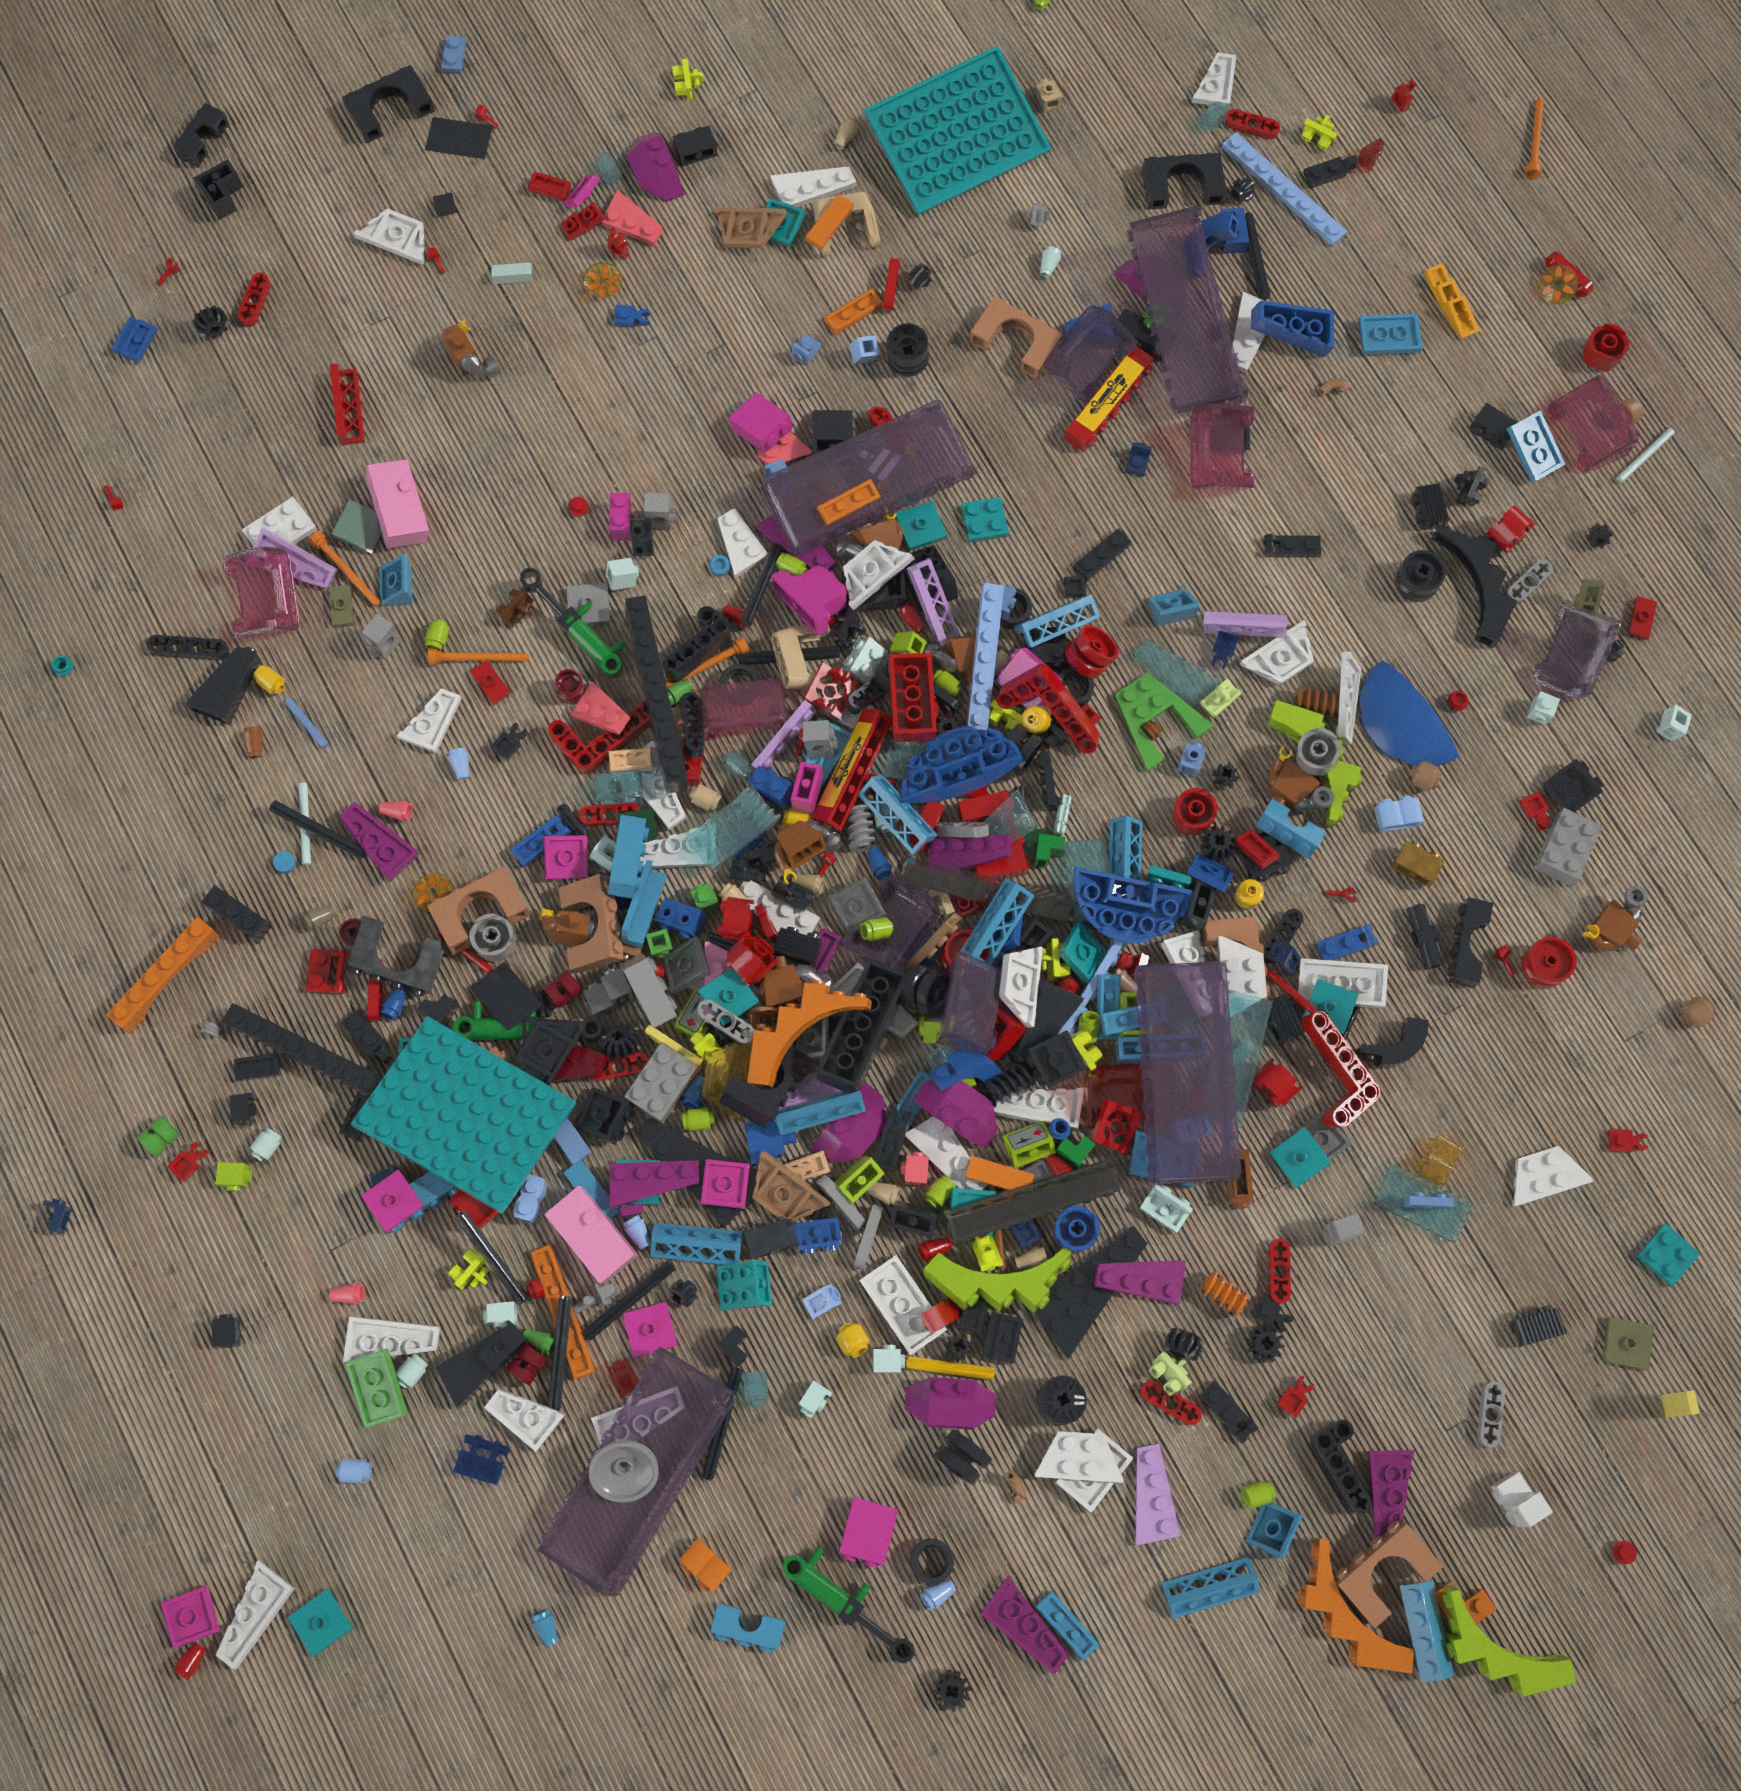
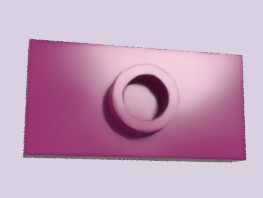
M597 174L586 175L565 200L564 204L568 208L579 207L583 201L591 196V191L601 180Z

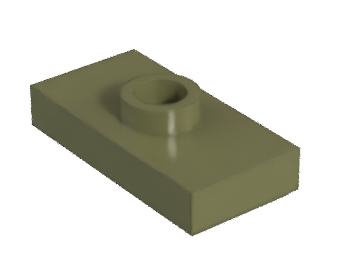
M351 586L329 587L333 628L354 626Z

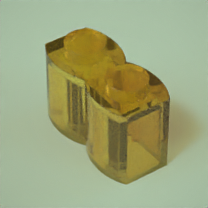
M1438 1135L1435 1139L1432 1137L1427 1144L1426 1149L1429 1151L1426 1157L1422 1156L1419 1160L1417 1175L1441 1188L1447 1182L1463 1147L1442 1135Z

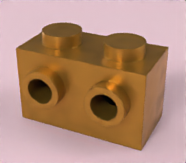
M1406 841L1391 868L1429 888L1435 882L1445 861L1438 854L1421 849L1419 844Z

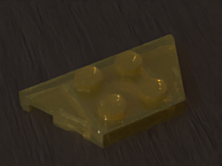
M753 1039L748 1043H731L722 1049L708 1052L702 1096L737 1121H742V1116L719 1102L724 1089L733 1076L747 1083Z

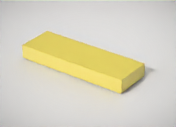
M648 1025L645 1029L646 1036L660 1045L662 1042L696 1064L699 1070L703 1067V1059L651 1025Z
M1694 1390L1661 1395L1666 1418L1699 1414Z

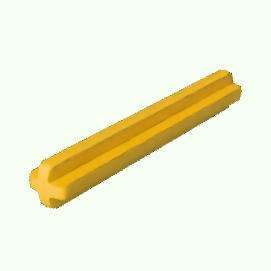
M908 1356L906 1360L907 1369L993 1380L995 1375V1369L992 1367Z

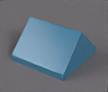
M402 554L379 568L380 606L413 605L412 566L407 555Z
M1187 589L1148 597V603L1156 627L1194 619L1200 607L1199 602Z
M1272 1502L1263 1505L1258 1512L1246 1542L1275 1558L1284 1559L1303 1516Z

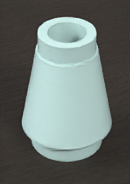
M1048 246L1043 251L1039 273L1045 278L1051 277L1061 259V251L1058 248Z

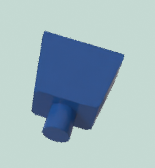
M753 1122L744 1123L752 1167L759 1166L760 1154L763 1149L775 1159L786 1155L784 1145L797 1143L795 1132L781 1135L776 1122H769L766 1129Z

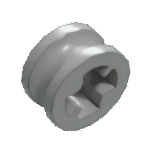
M204 1021V1028L200 1032L214 1038H219L218 1032L222 1031L223 1027Z

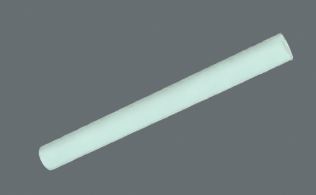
M1668 428L1617 476V481L1623 483L1674 435L1675 431L1672 428Z
M299 783L300 813L309 818L307 783ZM301 828L302 865L309 866L311 865L310 832Z

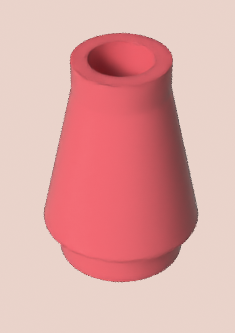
M407 801L381 802L379 813L400 821L410 820L413 806Z
M358 1282L331 1288L329 1298L331 1302L357 1305L365 1299V1288L363 1284H358Z

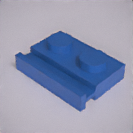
M130 316L111 349L115 354H121L125 358L140 363L158 329L154 325L139 319L135 320Z

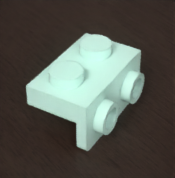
M871 637L858 639L853 645L854 650L851 655L843 662L842 672L850 673L863 685L872 679L877 665L888 652Z
M1156 1184L1139 1209L1176 1234L1193 1208L1190 1207V1203L1186 1199L1173 1196L1171 1194L1172 1191L1168 1187Z

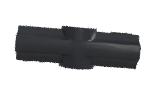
M1417 904L1407 908L1406 911L1412 927V941L1415 947L1419 948L1425 969H1434L1444 965L1445 963L1438 945L1439 934L1437 928L1431 924L1426 905Z

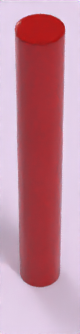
M440 932V933L438 934V936H439L441 939L444 940V938H443V936H442V934H441V932ZM469 948L460 952L487 974L493 970L490 964Z
M1271 969L1267 971L1266 977L1311 1014L1317 1011L1313 1004Z

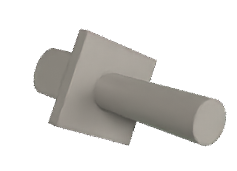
M600 1283L595 1284L598 1293L592 1296H585L583 1301L574 1305L575 1313L578 1314L600 1301L604 1305L613 1304L611 1298L620 1293V1286L617 1284H607L605 1286Z

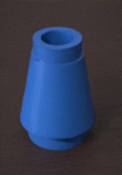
M878 847L870 849L867 855L873 876L877 877L878 880L889 877L892 874V865Z
M395 988L380 1007V1014L386 1019L396 1021L397 1017L401 1016L407 992L404 989Z
M699 1075L694 1076V1079L682 1096L684 1099L683 1105L691 1109H697L700 1105H703L706 1078Z
M1056 1118L1051 1121L1049 1132L1053 1142L1065 1139L1070 1134V1125L1066 1120Z

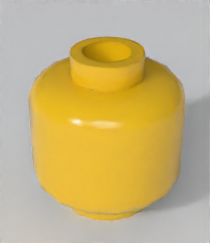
M1030 706L1025 709L1021 716L1022 726L1030 733H1042L1048 729L1051 723L1049 712L1041 706Z
M1253 879L1242 881L1235 890V901L1244 909L1257 907L1264 897L1263 886Z
M846 1323L839 1328L840 1332L836 1337V1341L846 1356L856 1358L868 1350L870 1339L860 1324Z

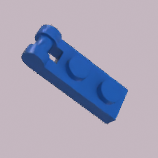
M557 815L510 850L521 865L526 867L544 853V837L569 836L571 831L567 826L564 827L561 818ZM553 828L558 831L554 835L550 832Z
M1367 924L1355 930L1317 942L1315 947L1321 960L1334 961L1374 947L1379 942L1377 937L1374 938L1371 924ZM1364 935L1366 941L1361 943L1359 936Z

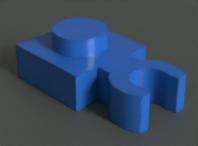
M616 305L614 325L634 327L635 323H639L642 326H648V319H643L642 317L649 316V310L641 309L636 311V306Z

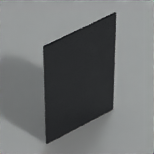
M433 117L425 150L485 159L493 126Z
M505 962L470 987L507 1031L543 1006Z

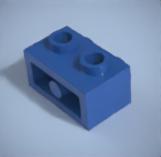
M1244 208L1221 209L1220 213L1232 212L1239 221L1236 240L1218 242V245L1222 248V254L1245 253L1249 238Z
M758 765L747 781V784L760 797L788 810L791 806L794 782L786 776H778L769 767L764 769Z
M665 897L654 920L660 926V930L667 929L668 934L674 932L680 938L689 940L695 936L700 937L708 917L700 909Z

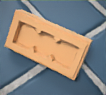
M651 748L609 751L610 773L653 770Z
M824 1151L784 1164L804 1181L831 1172Z

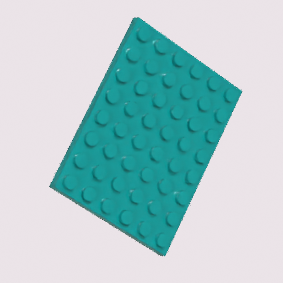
M995 46L865 108L863 111L918 216L1050 152L1052 149L999 46Z
M427 1016L353 1119L351 1125L503 1214L575 1107L576 1101Z

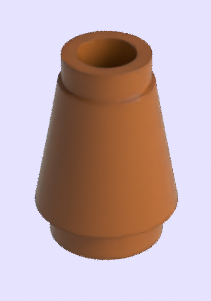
M245 727L242 736L248 758L261 757L263 742L261 727Z

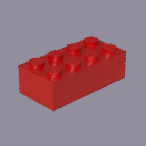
M931 653L889 654L888 667L893 742L935 741L937 729Z

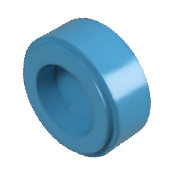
M723 555L713 557L710 561L711 573L717 577L727 575L730 571L728 558Z
M282 851L274 857L273 865L278 872L287 874L295 869L296 859L290 852Z

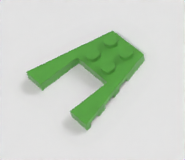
M1146 673L1114 696L1121 715L1129 728L1130 736L1135 742L1138 755L1144 763L1146 772L1164 761V757L1141 729L1146 722L1153 720L1172 707L1196 739L1214 726L1149 673Z

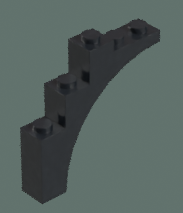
M1438 525L1430 540L1446 548L1461 562L1473 580L1478 594L1480 617L1474 640L1493 649L1498 643L1517 602L1510 595L1498 592L1507 574V571L1503 570L1500 566L1489 563L1498 543L1492 541L1489 537L1481 535L1474 541L1467 535H1461L1453 531L1450 527Z

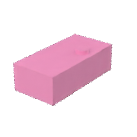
M408 459L367 465L366 481L386 548L427 542L429 528Z
M580 1185L544 1214L600 1284L605 1285L639 1256L590 1194Z

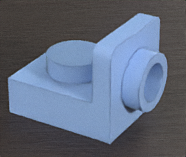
M832 1284L824 1286L802 1299L812 1319H816L832 1308L842 1304L840 1293Z

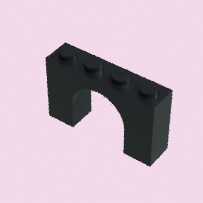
M411 65L400 68L398 71L388 76H383L381 79L366 84L364 87L349 92L342 97L347 113L366 144L383 136L380 123L373 113L375 105L383 98L393 96L404 99L410 105L417 119L435 112L430 95Z
M1209 152L1197 155H1170L1167 157L1153 156L1144 158L1142 176L1148 210L1167 208L1170 198L1167 180L1175 174H1188L1199 181L1202 187L1205 206L1224 204L1227 190L1221 153Z
M367 916L360 917L344 968L349 969V973L361 976V974L370 976L369 979L375 982H390V986L396 989L403 990V987L411 989V993L414 995L424 996V994L431 993L447 943L429 937L422 938L412 966L406 971H392L381 963L377 954V945L385 922Z
M790 1046L777 1070L776 1076L780 1082L778 1087L771 1090H761L733 1076L724 1089L719 1103L766 1129L769 1122H775V1118L780 1113L777 1111L779 1107H785L790 1097L788 1096L789 1092L794 1093L800 1082L798 1078H804L809 1069V1066H807L809 1056Z

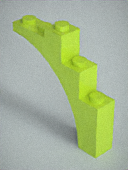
M1276 700L1267 726L1283 732L1299 743L1304 733L1316 728H1324L1325 723L1322 722L1324 717L1322 714ZM1338 740L1341 748L1343 741ZM1317 749L1315 753L1320 754L1321 750ZM1341 749L1335 767L1330 772L1322 775L1324 786L1331 789L1334 794V800L1327 808L1325 826L1332 828L1342 819L1344 810H1341L1342 803H1346L1349 792L1352 793L1355 787L1360 786L1363 777L1360 775L1362 767L1340 761L1344 749Z
M1064 1247L1054 1257L1037 1267L1009 1274H987L969 1270L953 1263L938 1253L924 1268V1277L963 1310L968 1306L972 1307L978 1301V1295H980L997 1311H1000L1003 1307H1009L1015 1297L1035 1313L1038 1308L1043 1309L1049 1302V1288L1057 1280L1056 1275L1060 1271L1065 1272L1070 1266L1072 1252Z
M1453 1585L1443 1587L1445 1593L1442 1596L1445 1607L1449 1609L1451 1617L1448 1618V1623L1451 1631L1454 1632L1446 1635L1447 1643L1445 1646L1449 1658H1452L1458 1664L1477 1660L1481 1674L1490 1680L1509 1676L1513 1690L1523 1697L1577 1683L1571 1659L1563 1654L1527 1656L1509 1651L1495 1644L1486 1637L1473 1621L1465 1607L1460 1590Z

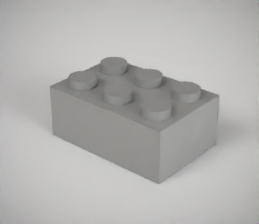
M1563 808L1554 818L1533 869L1572 887L1580 880L1603 826Z
M641 953L619 965L647 1021L653 1028L677 1016L674 1011L677 1009V1006L669 994H665L664 991L668 989L663 979L654 973L657 971V967L649 956L645 957Z
M661 1042L624 1097L635 1108L659 1123L664 1124L689 1087L694 1076L699 1072L698 1066Z

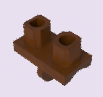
M523 587L520 590L512 589L508 594L510 603L507 606L500 604L496 609L498 615L510 628H513L523 616L528 619L532 616L529 609L534 599L528 594L527 589Z

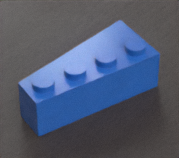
M1261 300L1251 310L1252 330L1325 357L1334 348L1333 310Z

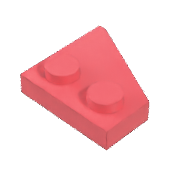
M791 432L780 439L767 453L761 450L757 453V457L766 465L784 459L785 464L796 462V459L805 456L809 458L813 455V451Z

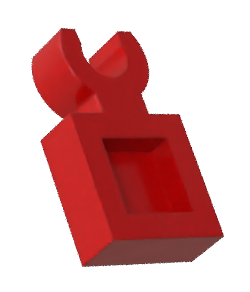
M613 228L608 234V249L625 260L629 255L628 243L624 240V234L621 233L619 236Z
M761 903L755 906L762 925L759 929L762 936L768 938L773 943L776 941L778 933L766 907Z
M1609 1129V1152L1631 1153L1633 1152V1147L1636 1150L1644 1151L1648 1149V1146L1641 1145L1639 1140L1640 1138H1648V1135L1640 1133L1633 1136V1130Z
M197 1141L192 1143L188 1154L182 1150L167 1166L184 1183L200 1167L196 1161L205 1158L209 1153L206 1149L202 1150L201 1153H197L196 1149L201 1145Z
M1304 1376L1297 1378L1295 1389L1292 1386H1288L1276 1403L1277 1406L1293 1418L1299 1415L1309 1400L1304 1394L1312 1391L1314 1388L1313 1383H1310L1307 1388L1302 1386Z

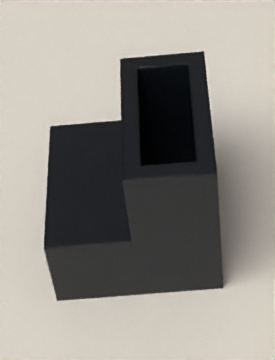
M443 994L437 1005L424 999L417 1011L422 1017L426 1018L428 1016L447 1026L459 1005L454 999Z
M736 1325L717 1347L737 1367L748 1358L747 1354L739 1348L748 1336Z

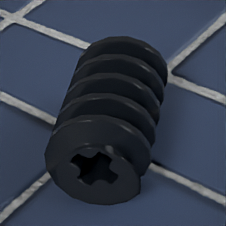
M1017 1065L1014 1070L1009 1069L1007 1074L1001 1073L999 1078L994 1077L992 1082L986 1081L984 1089L987 1098L993 1101L994 1107H997L996 1100L1000 1104H1004V1096L1010 1101L1012 1100V1092L1018 1097V1089L1025 1093L1027 1092L1026 1085L1033 1089L1034 1083L1027 1070Z

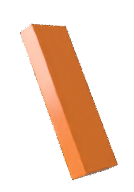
M838 194L805 236V240L822 250L854 209V203Z
M872 288L824 317V322L834 335H837L883 307L884 302Z
M869 479L818 506L817 510L826 526L880 499L881 496L872 480Z
M971 1155L964 1178L1011 1191L1032 1184L1034 1174Z

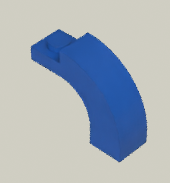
M1232 212L1216 214L1205 219L1187 237L1182 253L1187 257L1185 270L1192 278H1200L1204 257L1214 244L1225 240H1236L1239 221Z
M965 1049L946 1056L948 1062L929 1072L940 1091L970 1077H976L984 1088L986 1081L992 1082L994 1077L999 1078L1002 1073L995 1062L987 1058L978 1049Z

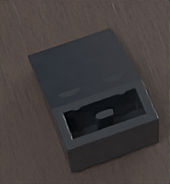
M813 410V466H853V410Z
M934 545L910 553L915 559L903 568L904 579L920 611H923L907 568L928 558L932 561L947 602L958 599L956 580ZM928 565L920 568L923 579L926 580L930 573ZM929 584L928 592L930 597L934 598L937 592L936 586Z
M904 569L860 604L856 611L903 608L906 604ZM843 572L841 573V580L846 586L847 579ZM849 592L846 595L847 606L844 610H848L850 606Z
M1023 913L1019 946L1001 953L1005 955L1044 947L1053 932L1035 918Z

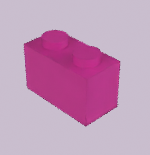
M610 493L609 531L611 541H632L630 519H632L631 493Z
M806 762L800 763L791 796L793 810L814 813L823 779L821 765Z

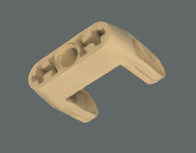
M857 192L841 195L854 203V209L844 222L863 219L869 244L872 248L879 247L880 235L874 210L867 193ZM836 196L818 199L813 203L815 223ZM831 239L821 250L822 256L831 255Z
M808 625L793 626L772 634V646L785 688L808 689L816 672L808 673L799 643L819 641L831 633L829 625L828 631L819 636ZM825 676L819 682L824 685L828 684L833 676Z

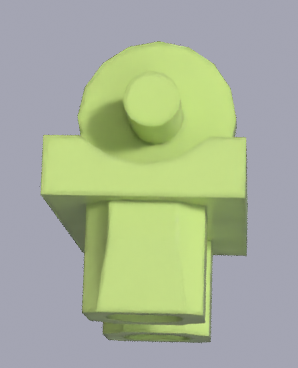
M1227 678L1203 699L1200 704L1215 718L1234 702L1242 692L1235 688Z
M1165 1351L1152 1362L1153 1365L1149 1369V1373L1154 1378L1158 1379L1163 1375L1168 1381L1163 1387L1169 1396L1177 1392L1178 1394L1181 1393L1192 1383L1186 1376L1188 1372L1182 1367L1187 1361L1183 1359L1178 1362L1174 1356L1170 1358Z

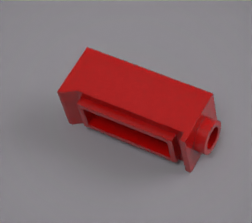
M936 801L926 802L925 805H922L918 814L935 831L936 824L939 823L944 813L945 805ZM909 834V842L915 847L920 840L915 834ZM926 842L915 855H923L929 842Z

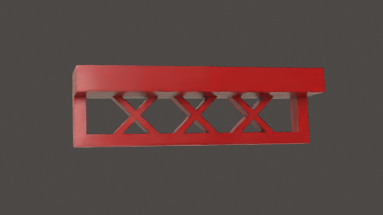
M338 363L330 364L336 431L341 446L365 443L357 368L340 370ZM353 376L354 380L348 386L343 383L342 377ZM349 392L353 393L356 397L351 403L344 399ZM351 410L355 411L358 415L353 421L346 418V415ZM354 427L359 431L360 437L349 438L348 433Z

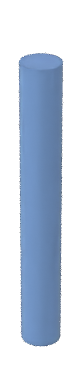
M292 698L287 699L285 704L320 747L322 749L327 748L329 743Z

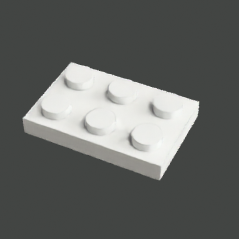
M291 497L243 528L242 532L253 546L262 528H266L295 545L315 532L317 528L295 498Z
M1097 1428V1429L1094 1431L1093 1434H1104V1433ZM1104 1434L1122 1474L1133 1457ZM1057 1479L1055 1481L1059 1487L1090 1513H1092L1115 1483Z

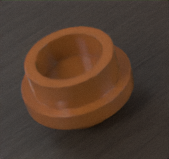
M1150 721L1146 722L1147 725L1144 729L1153 740L1161 738L1160 732L1163 731L1162 728L1155 721L1153 723Z

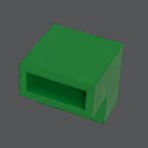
M1039 834L1036 840L1034 867L1047 868L1050 856L1061 857L1064 851L1065 837Z
M1086 1136L1083 1137L1077 1146L1065 1138L1055 1152L1072 1164L1073 1168L1077 1169L1096 1144Z

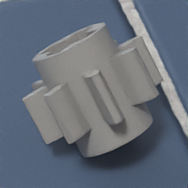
M1033 203L1032 208L1027 209L1026 218L1030 219V224L1044 226V222L1049 221L1050 211L1046 210L1047 205Z

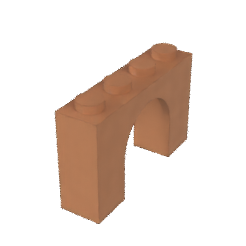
M994 297L971 330L969 342L987 351L1001 331L1013 328L1025 332L1030 337L1032 346L1021 361L1020 371L1037 380L1060 346L1063 334L1056 328L1047 326L1040 319L1026 314L1022 309L1013 307L1006 300Z
M505 867L493 869L488 875L476 878L469 885L463 888H456L449 895L437 898L427 905L452 955L472 946L461 924L462 912L472 901L483 898L495 901L500 905L511 925L530 916Z
M597 874L558 888L562 909L577 911L593 906L598 915V927L594 936L584 944L566 949L569 970L583 973L624 959L620 924L617 916V903L615 895L608 894L609 876Z
M1256 916L1207 921V925L1202 927L1204 947L1218 946L1217 937L1223 936L1264 955L1263 944L1259 943L1261 927L1259 923H1256ZM1264 964L1265 977H1266V976H1267V968H1266V964ZM1214 983L1213 986L1219 1008H1223L1221 983ZM1266 985L1267 997L1253 1005H1260L1268 1000V997H1270L1269 985Z
M1403 1520L1390 1524L1387 1528L1388 1531L1382 1537L1378 1536L1372 1540L1370 1547L1365 1552H1359L1353 1558L1354 1562L1348 1567L1341 1568L1336 1573V1578L1334 1579L1336 1585L1373 1628H1376L1392 1614L1376 1595L1371 1584L1372 1571L1380 1560L1389 1556L1402 1557L1419 1577L1426 1582L1443 1568V1565Z

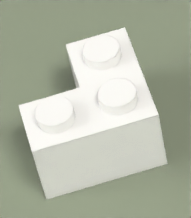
M1512 1472L1490 1486L1494 1491L1492 1493L1494 1499L1499 1505L1502 1504L1506 1510V1518L1516 1527H1531L1553 1513L1540 1492H1532L1520 1472Z

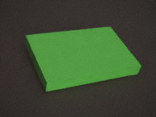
M388 1348L345 1363L365 1429L408 1414Z

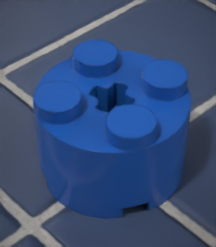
M1072 1206L1065 1209L1056 1218L1053 1225V1237L1059 1248L1063 1249L1065 1247L1073 1254L1088 1250L1096 1242L1100 1233V1224L1097 1217L1083 1206ZM1074 1225H1076L1077 1229H1081L1078 1235L1071 1230Z

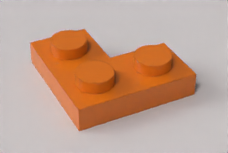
M1447 1582L1435 1591L1438 1606L1447 1620L1451 1617L1449 1609L1445 1607L1442 1596L1445 1595L1443 1587L1453 1585L1452 1582ZM1484 1589L1478 1590L1466 1600H1463L1475 1624L1497 1610Z

